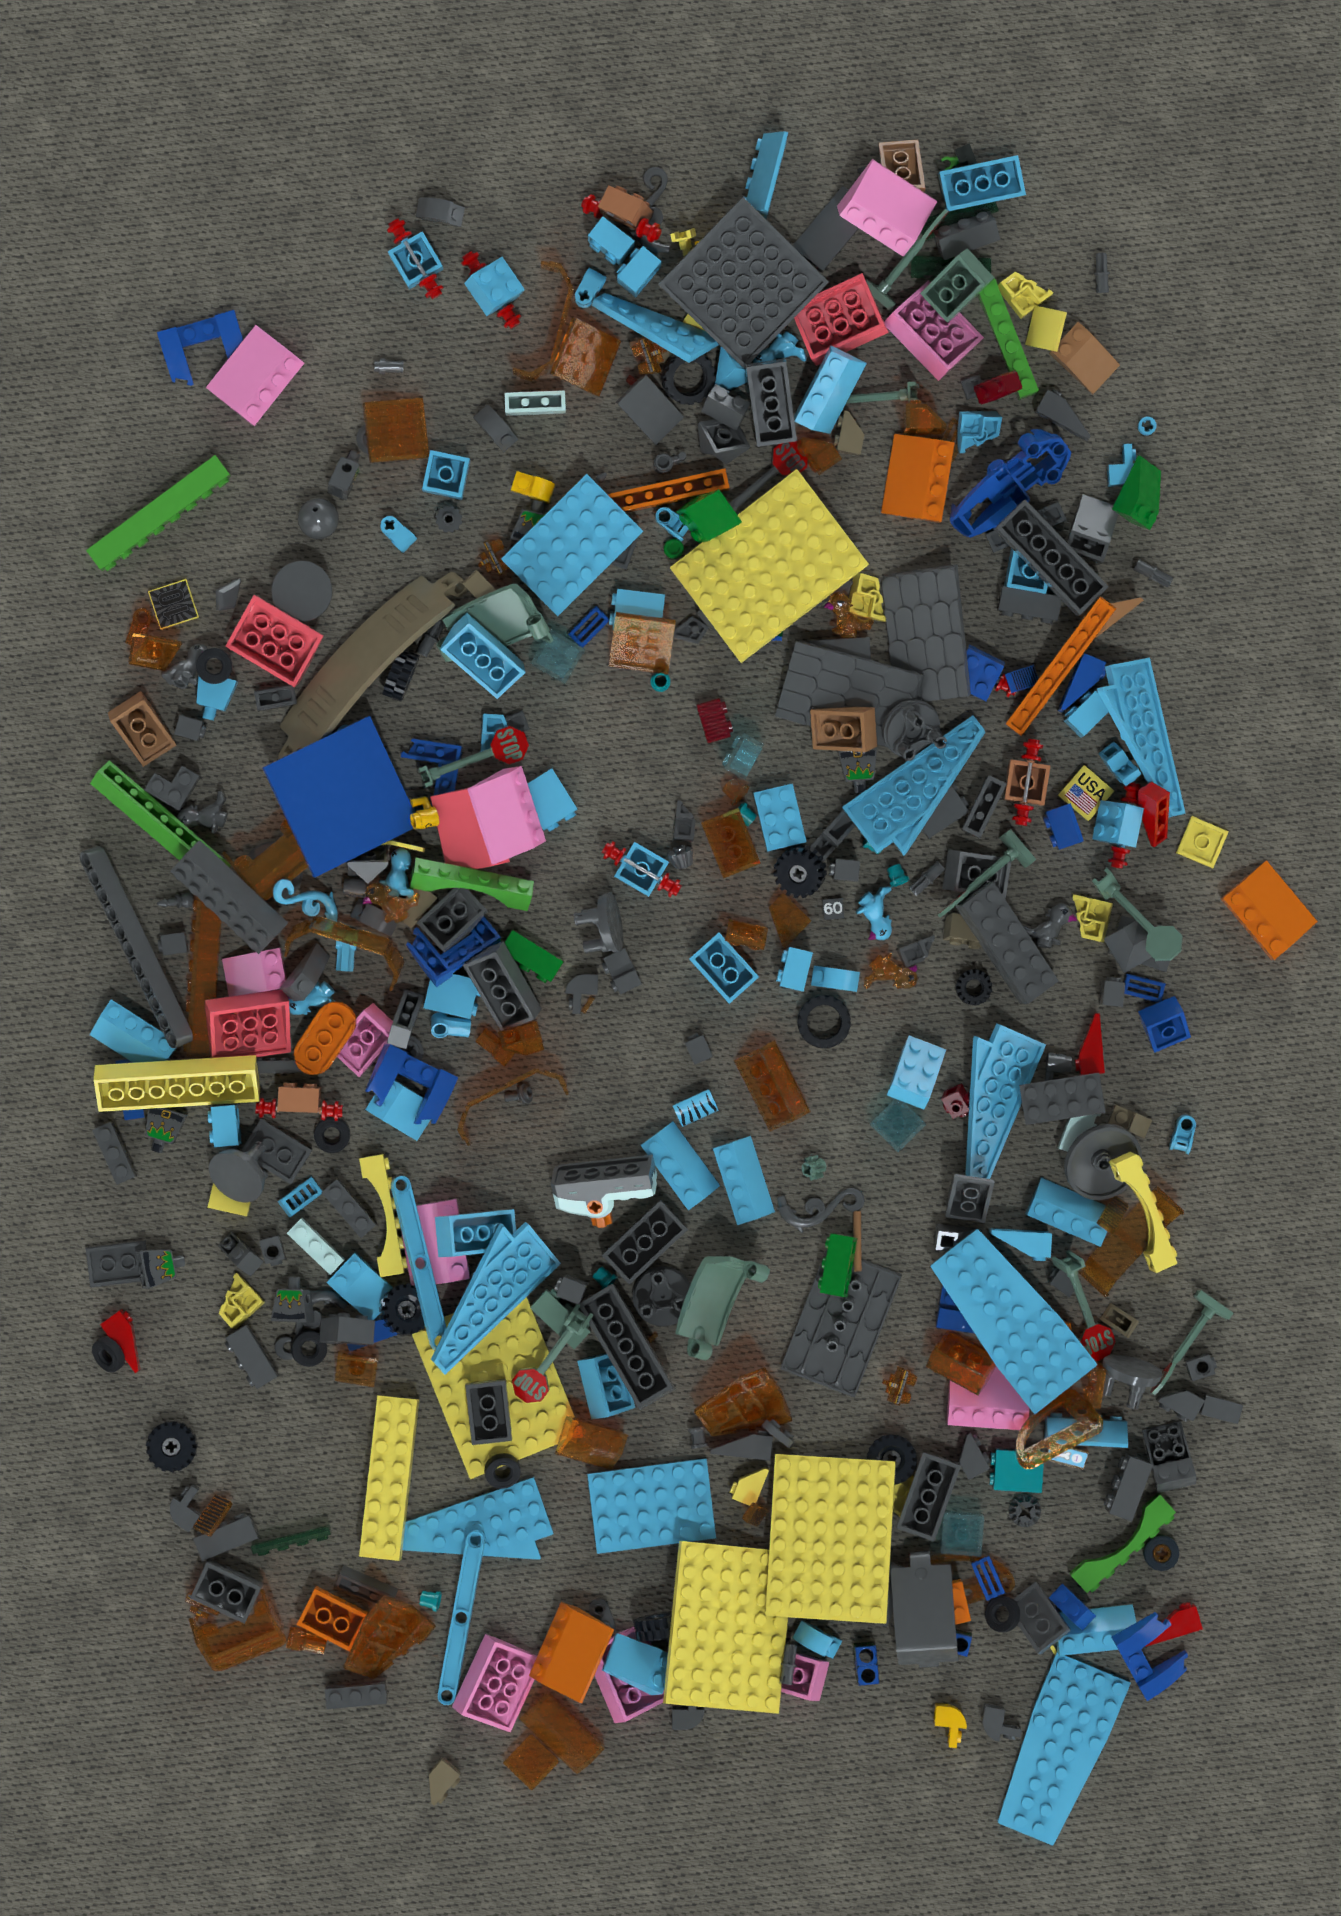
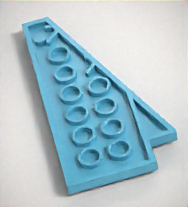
M1150 658L1105 666L1109 686L1097 688V692L1116 724L1121 739L1127 744L1147 783L1153 782L1170 792L1168 817L1186 814Z
M973 715L944 735L947 739V743L944 742L946 744L944 748L939 749L934 744H931L915 755L913 760L905 762L842 807L876 853L891 843L896 845L903 856L908 852L985 734L984 728Z
M997 1023L989 1042L977 1036L973 1037L965 1175L986 1179L991 1178L1022 1104L1019 1085L1030 1084L1046 1046L1044 1043Z
M525 1222L512 1235L502 1224L498 1225L431 1358L445 1375L561 1264L528 1223Z
M532 1477L517 1482L511 1487L497 1489L406 1521L403 1550L464 1554L467 1535L473 1530H480L485 1535L483 1556L541 1559L535 1541L554 1533L535 1478ZM478 1534L471 1535V1542L478 1545L481 1543V1537Z

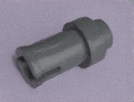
M379 358V361H374V372H379L382 375H385V373H403V361H387L385 358Z

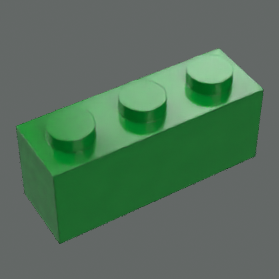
M512 930L505 941V945L513 959L520 963L518 967L528 973L530 970L537 973L536 978L544 983L547 980L552 982L564 963L514 930Z
M830 1233V1237H827L825 1248L828 1249L827 1255L822 1261L824 1272L823 1277H820L818 1282L820 1293L847 1298L858 1238Z

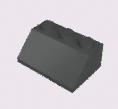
M209 1558L190 1599L245 1624L264 1583Z

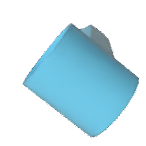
M337 931V971L353 972L358 933Z
M437 1012L431 1017V1033L437 1038H443L447 1035L469 1037L471 1019L448 1017L442 1012Z

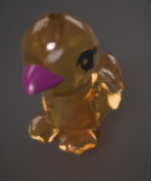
M835 592L824 605V608L832 610L837 616V626L832 628V632L841 635V638L849 639L857 637V630H870L874 623L872 618L860 620L854 613L849 611V608L853 606L851 604L852 600L844 593Z
M379 883L370 884L366 888L363 904L373 903L381 906L386 914L384 920L387 923L393 920L395 923L404 921L409 917L407 911L410 907L418 906L420 898L418 893L404 899L388 895L392 891V889H388L389 886Z
M888 953L884 958L878 955L869 965L873 971L864 978V988L868 989L877 980L887 981L894 979L896 982H894L893 986H897V989H910L918 981L917 965L901 968L890 960L891 953Z

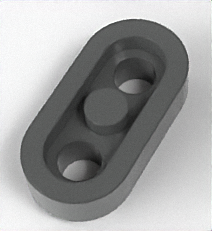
M766 1419L761 1425L788 1448L794 1444L792 1440L794 1436L786 1429L784 1431L780 1430L781 1425L774 1419L771 1421Z
M602 1598L594 1599L589 1605L590 1615L613 1628L614 1634L616 1624L608 1603ZM596 1606H601L603 1608L602 1612H596Z

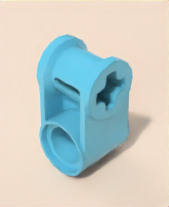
M588 268L576 290V304L581 308L590 307L594 298L602 289L607 277ZM585 294H587L588 300L584 299L583 301H581L580 295L584 296Z
M667 507L660 508L655 514L656 523L682 542L688 527L680 521L679 515ZM667 512L670 516L669 521H660L659 513Z
M386 516L382 519L381 531L402 553L417 540L415 535L393 516ZM386 521H387L388 523H390V522H392V521L394 522V524H393L394 529H393V530H391V529L386 530V529H385V527H386L385 522H386Z
M1181 1115L1177 1119L1171 1136L1169 1150L1176 1149L1184 1151L1185 1154L1189 1155L1196 1128V1122L1191 1116ZM1184 1119H1190V1128L1182 1129L1181 1123Z

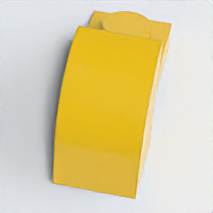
M516 471L511 491L550 504L555 483Z
M935 1703L933 1723L935 1726L949 1727L948 1747L957 1748V1743H961L962 1731H958L959 1728L967 1729L964 1715L953 1705Z

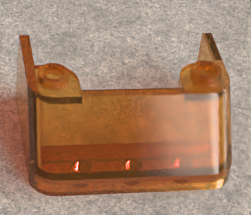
M286 819L280 826V830L284 835L254 860L248 855H243L233 861L225 851L222 853L241 879L264 901L273 896V888L277 881L281 879L291 881L308 867Z
M264 1589L260 1590L263 1600L254 1606L255 1614L249 1616L245 1624L237 1621L218 1629L215 1624L205 1623L198 1627L193 1618L189 1619L196 1646L213 1671L226 1670L280 1648L287 1642L273 1603Z

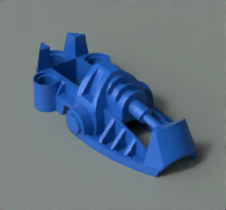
M1031 429L1030 431L1033 434L1025 433L1018 441V445L1022 449L1020 453L1007 463L1001 459L994 460L987 468V476L966 495L958 507L952 503L950 515L952 526L962 535L969 538L996 527L1021 501L1026 500L1029 503L1030 497L1026 491L1033 485L1038 484L1042 486L1046 482L1048 484L1059 482L1071 456V451L1062 438L1057 434H1051L1042 429ZM1045 452L1048 454L1047 457L1035 466L1030 461H1026L1028 458L1037 459ZM988 497L992 503L970 525L968 520L972 515L971 510Z

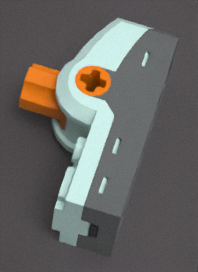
M653 1155L560 1164L554 1167L551 1188L556 1209L571 1214L588 1216L591 1218L592 1225L598 1228H604L612 1224L613 1217L611 1211L614 1207V1200L648 1198L655 1194L657 1172Z

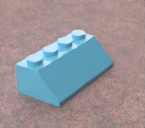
M1018 155L937 173L941 194L946 209L949 211L1026 195Z
M830 346L794 415L795 422L811 430L830 434L867 363L834 346Z
M468 613L452 626L440 647L443 653L496 699L526 673L523 661Z
M113 1000L109 1001L90 1033V1036L133 1063L169 1061L177 1049L169 1046L163 1032Z
M673 1121L641 1144L647 1155H653L655 1166L688 1210L720 1186Z
M751 1136L714 1147L713 1151L737 1225L774 1213L775 1210Z
M1040 1178L1025 1214L1101 1247L1110 1226L1101 1218L1110 1224L1102 1216L1111 1221L1104 1213L1112 1218L1105 1211L1108 1213L1110 1212L1106 1209L1113 1213L1114 1211L1102 1203L1084 1198L1074 1191Z
M1051 1412L1050 1416H1045L1044 1440L1047 1444L1128 1448L1127 1421L1122 1420V1416H1110V1419H1102V1415H1090V1418H1082V1414H1070V1417H1062V1413Z
M1133 1604L1091 1608L1090 1610L1096 1617L1083 1631L1063 1612H1059L1071 1631L1056 1642L1058 1654L1063 1656L1118 1650L1111 1637L1136 1623Z

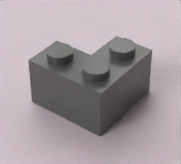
M181 766L172 783L154 773L144 790L181 811L201 776Z
M338 1313V1315L329 1314V1318L321 1319L319 1343L373 1345L375 1320H368V1316L362 1315L350 1318V1314Z

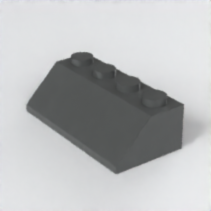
M504 942L484 949L463 964L501 1032L534 1020L541 1011L540 1004Z
M922 1453L896 1527L897 1529L935 1541L961 1467L960 1463L937 1455Z

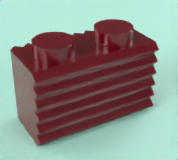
M1015 370L974 386L976 396L981 405L998 400L1022 389L1021 381Z
M720 698L696 705L707 744L731 737L730 733L733 732L731 721H726L725 713H728L725 701L721 702Z

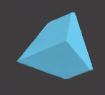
M721 347L715 384L731 391L748 382L746 368L744 369Z

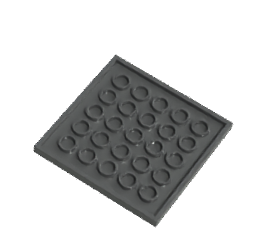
M742 196L658 285L745 369L746 364H750L829 281Z

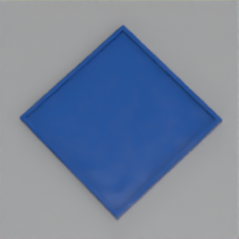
M370 716L262 767L313 877H317L413 829L410 815L415 812Z

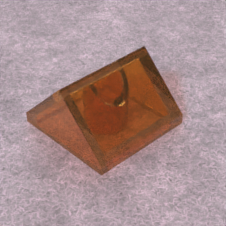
M133 633L128 662L130 665L165 671L180 649L182 642Z
M340 1350L337 1358L335 1381L374 1387L379 1356Z

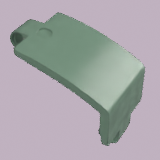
M510 584L481 596L442 618L447 630L450 631L452 626L468 613L505 647L530 636H533L534 639H542L548 643L554 641L542 614L537 611L530 596L517 584ZM446 635L437 642L436 646L440 651L442 657L444 658L445 662H450L453 660H451L445 653H443L440 650L441 645L447 637Z
M707 1256L702 1260L685 1297L676 1328L677 1335L689 1338L687 1345L689 1356L704 1361L711 1357V1345H719L742 1284L746 1278L760 1283L766 1281L770 1274V1269L766 1265L753 1261H743L730 1256Z

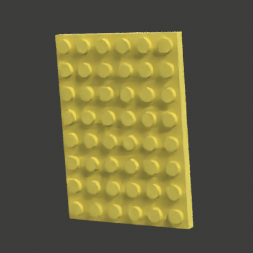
M797 469L739 513L738 517L742 523L710 541L702 542L670 567L741 663L869 565Z
M527 1297L446 1375L431 1360L435 1350L429 1344L426 1328L412 1334L470 1479L484 1474L487 1461L496 1454L507 1453L520 1460L582 1435L553 1362L545 1372L550 1390L541 1402L526 1403L514 1393L512 1379L518 1371L524 1368H539L549 1354L533 1311L530 1309ZM454 1313L444 1317L446 1328ZM441 1336L435 1338L436 1346H438L442 1338ZM506 1379L512 1441L472 1445L466 1383Z
M775 1454L766 1616L887 1624L896 1461Z
M679 1541L663 1703L779 1714L782 1686L780 1683L781 1663H783L788 1617L766 1616L769 1550Z

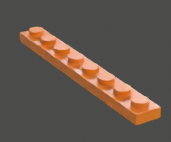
M1099 597L1006 723L1007 726L1020 736L1025 733L1117 608L1104 598Z

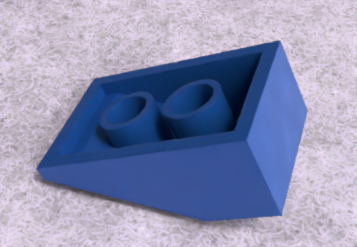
M1083 653L1077 662L1057 711L1062 712L1094 684L1099 680L1101 681L1106 674V662Z

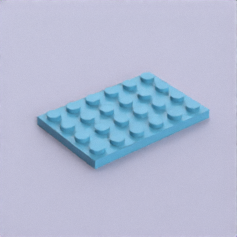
M586 474L501 560L559 616L643 530Z
M706 1458L587 1473L597 1554L677 1544L679 1541L692 1542L716 1538Z

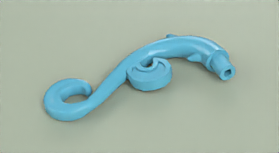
M288 879L277 881L273 888V896L276 902L286 905L303 901L302 911L311 917L316 916L320 911L318 902H314L312 905L313 900H319L324 904L326 908L324 913L326 916V926L323 933L331 936L333 927H336L338 911L333 893L330 892L327 895L321 891L313 890L284 899L282 897L283 889L287 888L288 894L292 895L294 894V886Z

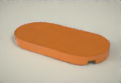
M330 1002L324 1005L296 1044L294 1049L295 1062L302 1072L315 1075L327 1071L356 1028V1016L347 1004Z

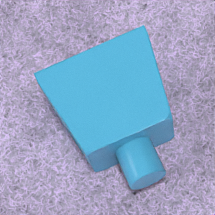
M198 676L197 704L205 706L202 718L214 721L216 710L226 711L238 681L227 679L219 684H209Z

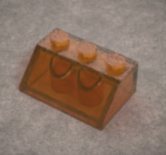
M911 400L905 405L903 409V435H943L947 424L927 404H922L921 400Z
M739 808L701 822L723 879L761 864Z
M947 1330L933 1349L926 1367L979 1396L993 1374L996 1365L985 1348L952 1330Z
M567 1415L555 1454L612 1470L623 1453L628 1435L614 1428Z

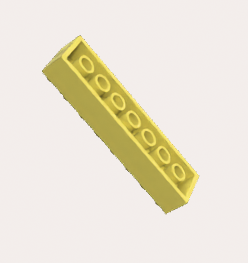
M256 1055L95 1065L94 1086L99 1112L259 1102L260 1082Z
M377 1395L359 1557L395 1561L402 1559L419 1399Z

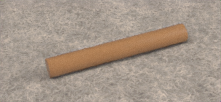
M854 1211L853 1237L858 1238L854 1257V1272H862L861 1211Z

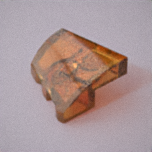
M783 893L768 907L781 945L784 948L811 922Z

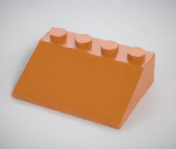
M894 434L881 513L941 523L955 442Z
M1267 860L1220 898L1271 960L1279 957L1318 922Z
M561 1602L529 1676L539 1683L582 1703L614 1629L582 1609Z

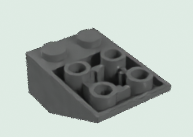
M1084 494L1080 500L1066 542L1081 558L1102 564L1112 538L1118 513L1112 510L1113 504Z
M1181 1421L1142 1430L1148 1459L1153 1465L1151 1471L1157 1493L1195 1485L1196 1473Z

